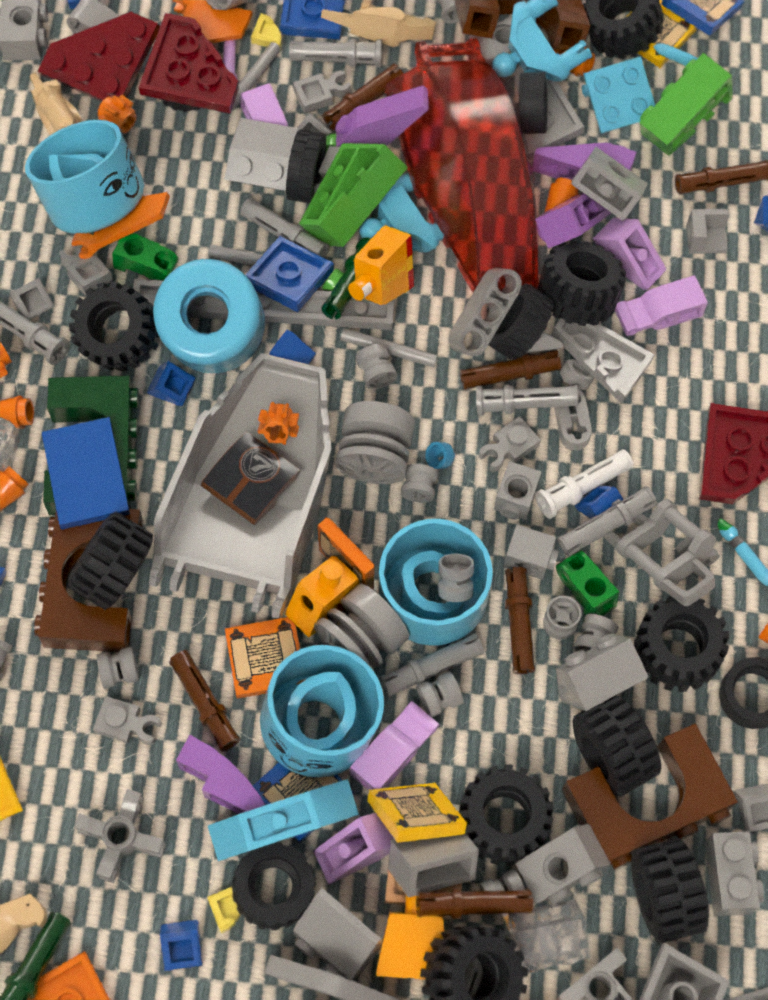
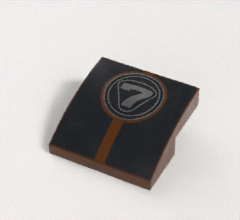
M246 431L213 466L201 482V487L255 526L275 506L277 498L298 478L300 469Z

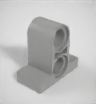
M616 948L560 994L556 1000H599L594 998L589 991V984L592 980L602 981L607 987V997L601 1000H632L612 975L627 959Z

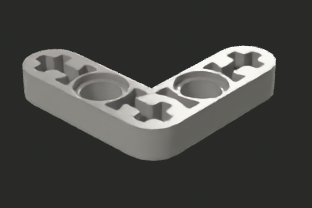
M270 955L264 971L266 975L340 1000H400L338 975L274 955Z

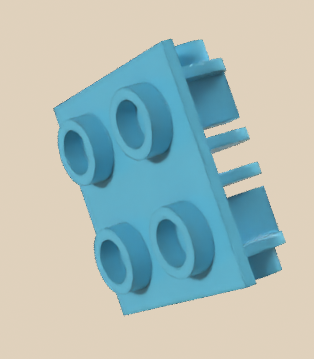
M641 56L583 73L586 84L582 85V93L584 97L589 96L601 134L640 122L642 113L649 106H655Z

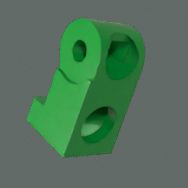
M135 233L119 239L112 253L113 268L122 272H126L128 269L144 275L150 280L164 281L175 269L179 261L178 256L172 250Z
M579 550L556 565L558 576L582 605L585 615L597 614L603 616L617 607L619 591L583 551Z

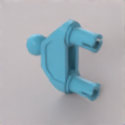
M557 0L519 1L514 5L508 44L511 54H498L493 59L492 69L496 75L505 78L515 72L516 66L519 63L524 73L545 72L547 80L561 82L568 78L570 70L585 60L592 58V53L589 47L587 49L584 48L587 44L583 40L560 55L554 52L536 24V18L551 8L558 6Z
M421 165L401 175L378 205V219H366L360 226L359 232L361 238H372L386 225L410 234L412 236L413 251L429 252L438 246L439 241L462 232V224L459 218L454 220L457 218L455 213L430 224L425 221L407 193L430 184L428 172L424 171L425 168Z

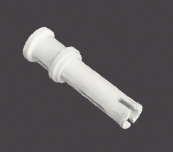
M622 449L613 456L574 477L564 476L560 478L557 485L546 491L540 489L535 492L536 502L542 513L551 519L563 507L569 504H578L583 497L582 495L610 481L621 473L632 469L633 460L629 453Z

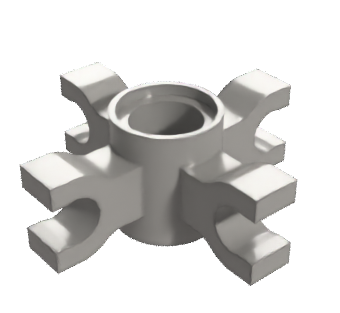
M127 789L119 815L109 818L106 822L80 813L77 817L74 828L77 829L79 834L101 839L107 846L96 872L100 880L114 884L122 857L130 855L135 850L162 859L166 843H163L164 839L139 833L134 826L144 801L140 792ZM126 828L130 830L129 837L124 843L114 844L111 842L112 834L117 829Z

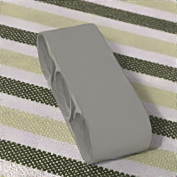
M492 268L484 274L449 334V344L455 352L468 356H478L485 351L522 287L521 278L516 271ZM503 275L506 285L502 291H499L498 280ZM485 304H487L489 307V314L486 317V319L483 320L481 317V309ZM470 332L473 341L468 348H465L464 337Z

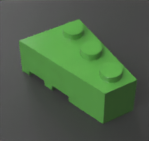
M704 53L697 60L692 59L683 69L680 79L676 83L671 82L664 89L658 103L654 107L652 105L649 106L642 113L639 122L641 134L670 156L695 134L696 130L694 128L703 118L708 122L715 113L711 110L721 101L727 105L733 99L732 75Z
M342 143L299 224L312 236L327 243L329 246L344 247L408 167L385 144Z

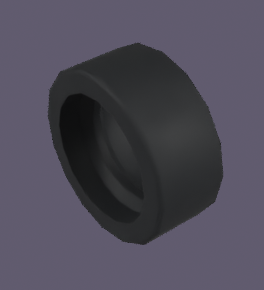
M545 72L520 73L519 121L522 134H541L547 131V79Z
M760 657L745 658L735 663L721 681L719 690L720 704L727 717L737 725L749 729L768 727V710L763 713H754L746 710L735 698L734 688L738 679L746 674L753 673L768 680V660Z

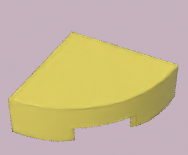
M261 13L251 35L252 43L268 47L271 42H275L280 46L281 50L282 36L279 28L271 17Z
M232 887L207 897L221 934L231 929L237 923L236 920L240 915L237 911L236 903L233 902Z

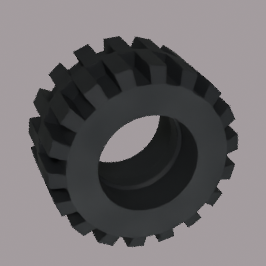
M585 0L586 3H583L590 22L588 32L590 41L599 53L605 52L606 57L613 58L614 55H617L618 59H625L626 55H631V57L637 56L638 51L642 50L645 52L649 49L650 43L655 44L658 40L657 34L662 33L664 15L659 0ZM633 12L623 19L613 20L619 14Z
M570 241L569 244L561 243L558 247H553L549 254H547L537 290L552 300V316L557 319H564L569 324H572V322L577 323L578 326H586V324L598 325L599 321L605 322L609 319V316L613 315L626 281V271L622 268L623 264L621 261L615 259V255L612 252L605 251L604 247L592 245L590 242L584 241L579 243L578 241Z
M103 282L97 284L98 290L96 291L89 288L85 291L87 297L84 300L79 297L75 302L79 305L77 311L72 310L70 317L75 319L74 323H69V331L76 334L71 337L73 344L79 347L78 351L83 356L108 370L114 371L115 368L121 372L127 371V366L133 369L139 367V360L147 361L151 357L148 354L149 350L153 349L156 351L158 346L154 342L155 337H159L153 318L154 305L126 284L122 286L118 282H110L109 287ZM127 311L129 316L127 332L120 340L105 344L102 336L105 321L115 312Z
M117 511L110 514L98 528L75 564L68 578V588L104 610L113 606L129 586L152 546L153 534Z
M668 596L665 603L661 599L654 604L653 609L649 608L636 633L634 647L637 649L646 673H650L653 676L650 681L656 686L661 681L665 683V690L672 691L674 686H678L679 692H687L690 686L695 690L700 688L704 682L708 683L718 671L728 653L729 645H726L730 637L729 631H723L726 625L724 618H716L715 615L718 610L713 605L709 609L703 606L705 600L700 598L690 606H683L672 596ZM672 629L688 632L697 641L700 654L692 658H682L674 655L665 646L662 633Z
M615 695L590 710L582 711L574 716L572 720L574 736L584 760L590 770L600 767L614 795L622 797L661 773L662 767L659 751L650 730L637 711L620 696Z
M505 764L504 769L498 770L497 765L489 767L487 773L484 774L481 771L476 775L473 782H469L462 796L459 813L467 822L465 833L479 849L478 857L482 860L484 857L490 858L491 864L498 865L499 861L506 862V866L514 865L515 861L523 859L542 846L552 826L554 807L553 801L549 802L548 800L550 792L547 787L541 788L539 785L541 779L536 775L533 778L527 775L528 770L521 767L518 772L513 770V765ZM499 797H507L517 801L523 807L527 816L525 827L512 834H505L494 830L484 817L486 804Z
M676 838L634 849L631 860L633 885L643 919L653 937L661 944L706 932L709 924L707 893L696 859L684 841Z
M471 926L455 927V930L447 929L441 933L442 939L435 938L430 944L433 951L425 952L423 960L427 962L426 969H421L420 977L425 978L426 984L422 985L421 989L424 995L430 996L429 1000H520V994H526L528 985L523 984V977L528 976V971L526 967L521 965V962L525 960L522 951H515L517 943L512 938H505L506 933L500 930ZM476 956L482 966L483 979L480 989L471 997L466 988L465 973L468 964Z

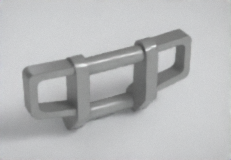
M664 499L658 503L649 518L641 513L632 519L639 527L623 538L618 537L613 531L603 536L622 557L630 558L654 579L653 582L658 588L668 593L683 606H690L715 588L714 575L703 563L714 547L716 537L708 530L702 531L677 511V505L669 499ZM671 523L689 537L692 542L688 547V551L662 568L642 549L660 538ZM693 572H696L703 579L687 591L682 590L676 585Z

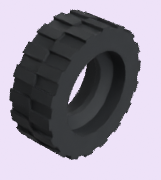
M300 129L297 131L287 169L286 198L288 200L310 204L314 197V187L322 180V176L318 171L326 155L325 134Z
M527 283L522 285L519 294L491 339L489 346L510 360H515L525 355L536 341L540 339L541 334L547 327L553 310L552 300L532 285Z
M275 842V844H269L248 851V854L239 861L232 881L233 902L237 905V911L240 915L243 914L248 923H253L258 928L264 930L265 928L279 930L281 927L287 928L292 926L295 921L300 920L312 902L316 885V878L313 877L312 873L313 867L311 863L307 862L306 856L302 852L296 851L295 847ZM268 868H278L288 874L292 882V891L286 901L277 905H270L263 902L257 896L255 881L262 871Z

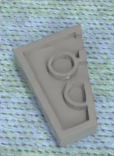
M521 66L516 68L514 72L518 99L520 73H524ZM547 80L546 133L525 134L529 160L534 158L536 148L559 146L585 133L583 123L556 81Z
M560 318L551 334L554 338L562 341L563 347L621 404L647 370L655 355L601 324L578 326L577 323L572 322V324H569Z

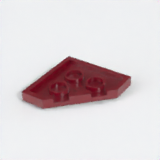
M128 12L51 43L37 71L46 78L53 81L57 80L58 83L101 102L105 98L113 97L114 95L118 98L121 95L127 98L157 37L160 26L152 20L133 12Z
M165 13L138 87L140 95L231 114L239 90L238 80L232 72H229L223 63V58L211 41H208L204 36L196 19Z
M710 403L707 414L699 499L733 505L768 480V412Z

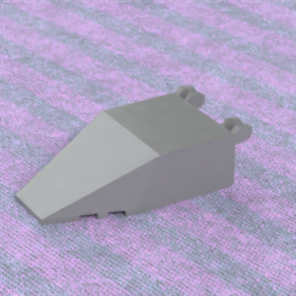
M261 353L236 378V383L228 391L224 390L217 397V403L209 411L205 409L198 416L154 519L155 555L150 571L149 585L158 586L166 565L175 568L169 582L170 591L177 592L179 590L185 571L255 588L257 590L251 609L255 613H259L260 609H262L267 591L277 594L272 606V617L280 619L288 605L318 520L331 456L325 368ZM271 402L275 404L288 403L293 413H299L300 415L297 423L299 426L297 437L288 435L286 445L282 443L269 444L264 434H258L257 432L260 424L258 421L260 410L268 411ZM246 431L300 469L298 478L277 498L275 506L255 526L201 487V482L213 466Z

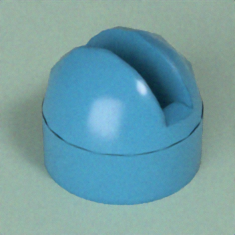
M433 442L426 449V462L434 469H445L453 464L455 452L448 443ZM444 456V458L441 461H439L438 458Z

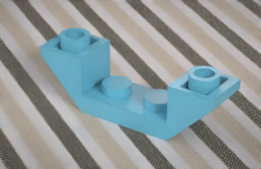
M346 779L207 826L217 859L221 861L357 816L359 812L349 780Z

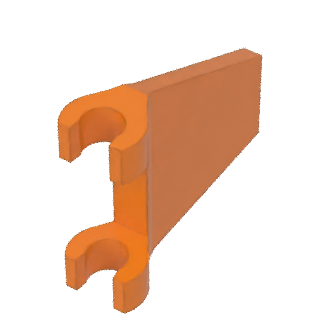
M171 0L177 2L174 12L183 14L184 17L196 19L202 33L211 43L242 39L253 16L252 11L237 7L228 10L213 9L206 0Z
M168 192L142 196L137 206L127 216L107 228L95 231L93 235L89 233L74 234L71 242L72 246H83L79 257L81 259H89L102 247L163 219L170 198Z

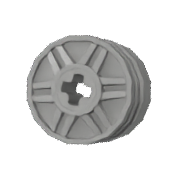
M360 401L350 404L345 409L342 425V435L344 437L339 441V452L336 455L335 461L336 468L344 475L366 483L393 484L402 481L406 476V463H408L409 459L407 448L411 446L415 419L409 412L389 403Z
M362 583L357 584L341 599V605L346 614L332 608L327 612L328 619L320 618L314 624V629L324 645L346 649L373 667H379L382 664V657L378 649L387 654H393L409 639V632L394 609L377 592Z

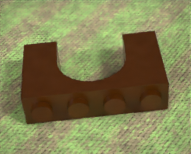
M454 0L462 34L493 39L499 15H512L513 7L519 1L528 2L530 0ZM557 0L558 6L551 8L536 18V23L547 32L553 49L567 51L579 43V41H586L590 22L581 0Z
M129 509L130 514L124 516L143 528L144 521L140 509ZM57 510L55 517L51 516L49 519L48 534L49 537H52L51 549H46L44 553V569L48 571L46 582L42 581L39 588V601L43 603L41 615H36L34 624L35 636H38L44 648L120 652L122 648L129 647L132 617L128 608L109 607L104 610L99 606L84 605L75 601L67 592V581L71 570L104 520L61 530Z
M696 723L664 737L657 746L678 790L676 810L674 814L666 819L643 821L625 812L618 804L600 767L566 781L563 786L562 792L579 826L590 825L611 863L609 866L612 865L614 870H618L631 863L634 849L665 842V840L675 835L681 840L699 831L697 825L708 820L711 825H715L731 816L729 810L738 801Z

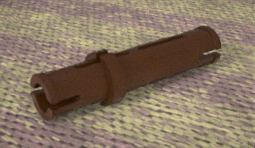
M392 63L387 69L355 92L345 94L341 102L323 113V120L326 125L332 121L333 123L329 125V128L335 130L342 116L350 114L358 106L373 102L399 82H402L404 80V73L401 68L394 72L398 65Z
M763 160L761 162L718 169L704 167L699 172L677 174L675 176V189L679 195L702 190L709 193L713 192L715 188L763 180L767 181L768 162Z
M553 350L531 356L525 353V355L515 360L460 369L462 387L465 391L477 386L519 378L530 380L533 379V375L560 371L561 360L558 350Z
M512 567L513 572H511L510 568L505 570L508 598L505 600V609L509 611L512 673L524 675L528 674L527 670H529V673L535 672L530 608L533 607V602L528 594L527 569L524 567Z
M183 650L170 658L169 664L197 708L201 724L208 727L221 752L236 746L241 738L237 735L226 716L227 709L223 704L218 703L206 680L194 663L190 652Z
M451 888L450 892H417L416 908L419 909L416 912L418 917L451 916L452 919H461L462 915L531 914L533 911V898L528 899V897L532 896L531 889L461 892L460 888Z

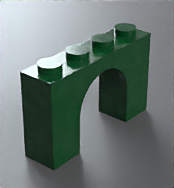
M130 376L48 378L47 409L53 423L89 422L107 417L110 418L128 506L131 509V501H137V482L132 480V469L138 468L137 449H132V439L138 438L139 432L138 419L133 418V408H139L138 388L132 387ZM44 470L43 503L48 515H55L56 505L49 470Z

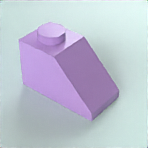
M612 218L593 238L596 245L604 247L605 251L612 252L615 255L614 258L621 261L623 264L622 268L626 271L625 277L642 290H648L667 270L638 219H624L622 221L620 218Z
M374 813L359 817L314 849L313 852L328 884H331L390 854L391 840L394 838L378 815Z

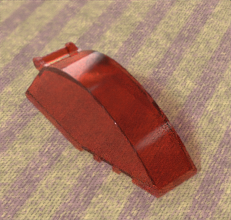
M477 38L467 39V42L434 45H427L426 42H416L415 58L417 66L386 83L385 86L387 97L420 86H425L428 89V110L398 136L414 193L418 199H423L429 210V219L432 224L437 223L444 235L443 243L446 248L451 247L457 257V267L472 293H474L484 274L492 268L516 271L521 278L522 285L527 283L537 289L539 282L538 232L535 221L537 218L535 176L504 78L499 77L485 61L484 57H482ZM467 55L468 60L432 62L430 59L433 57ZM503 275L498 280L499 291H502L506 285Z

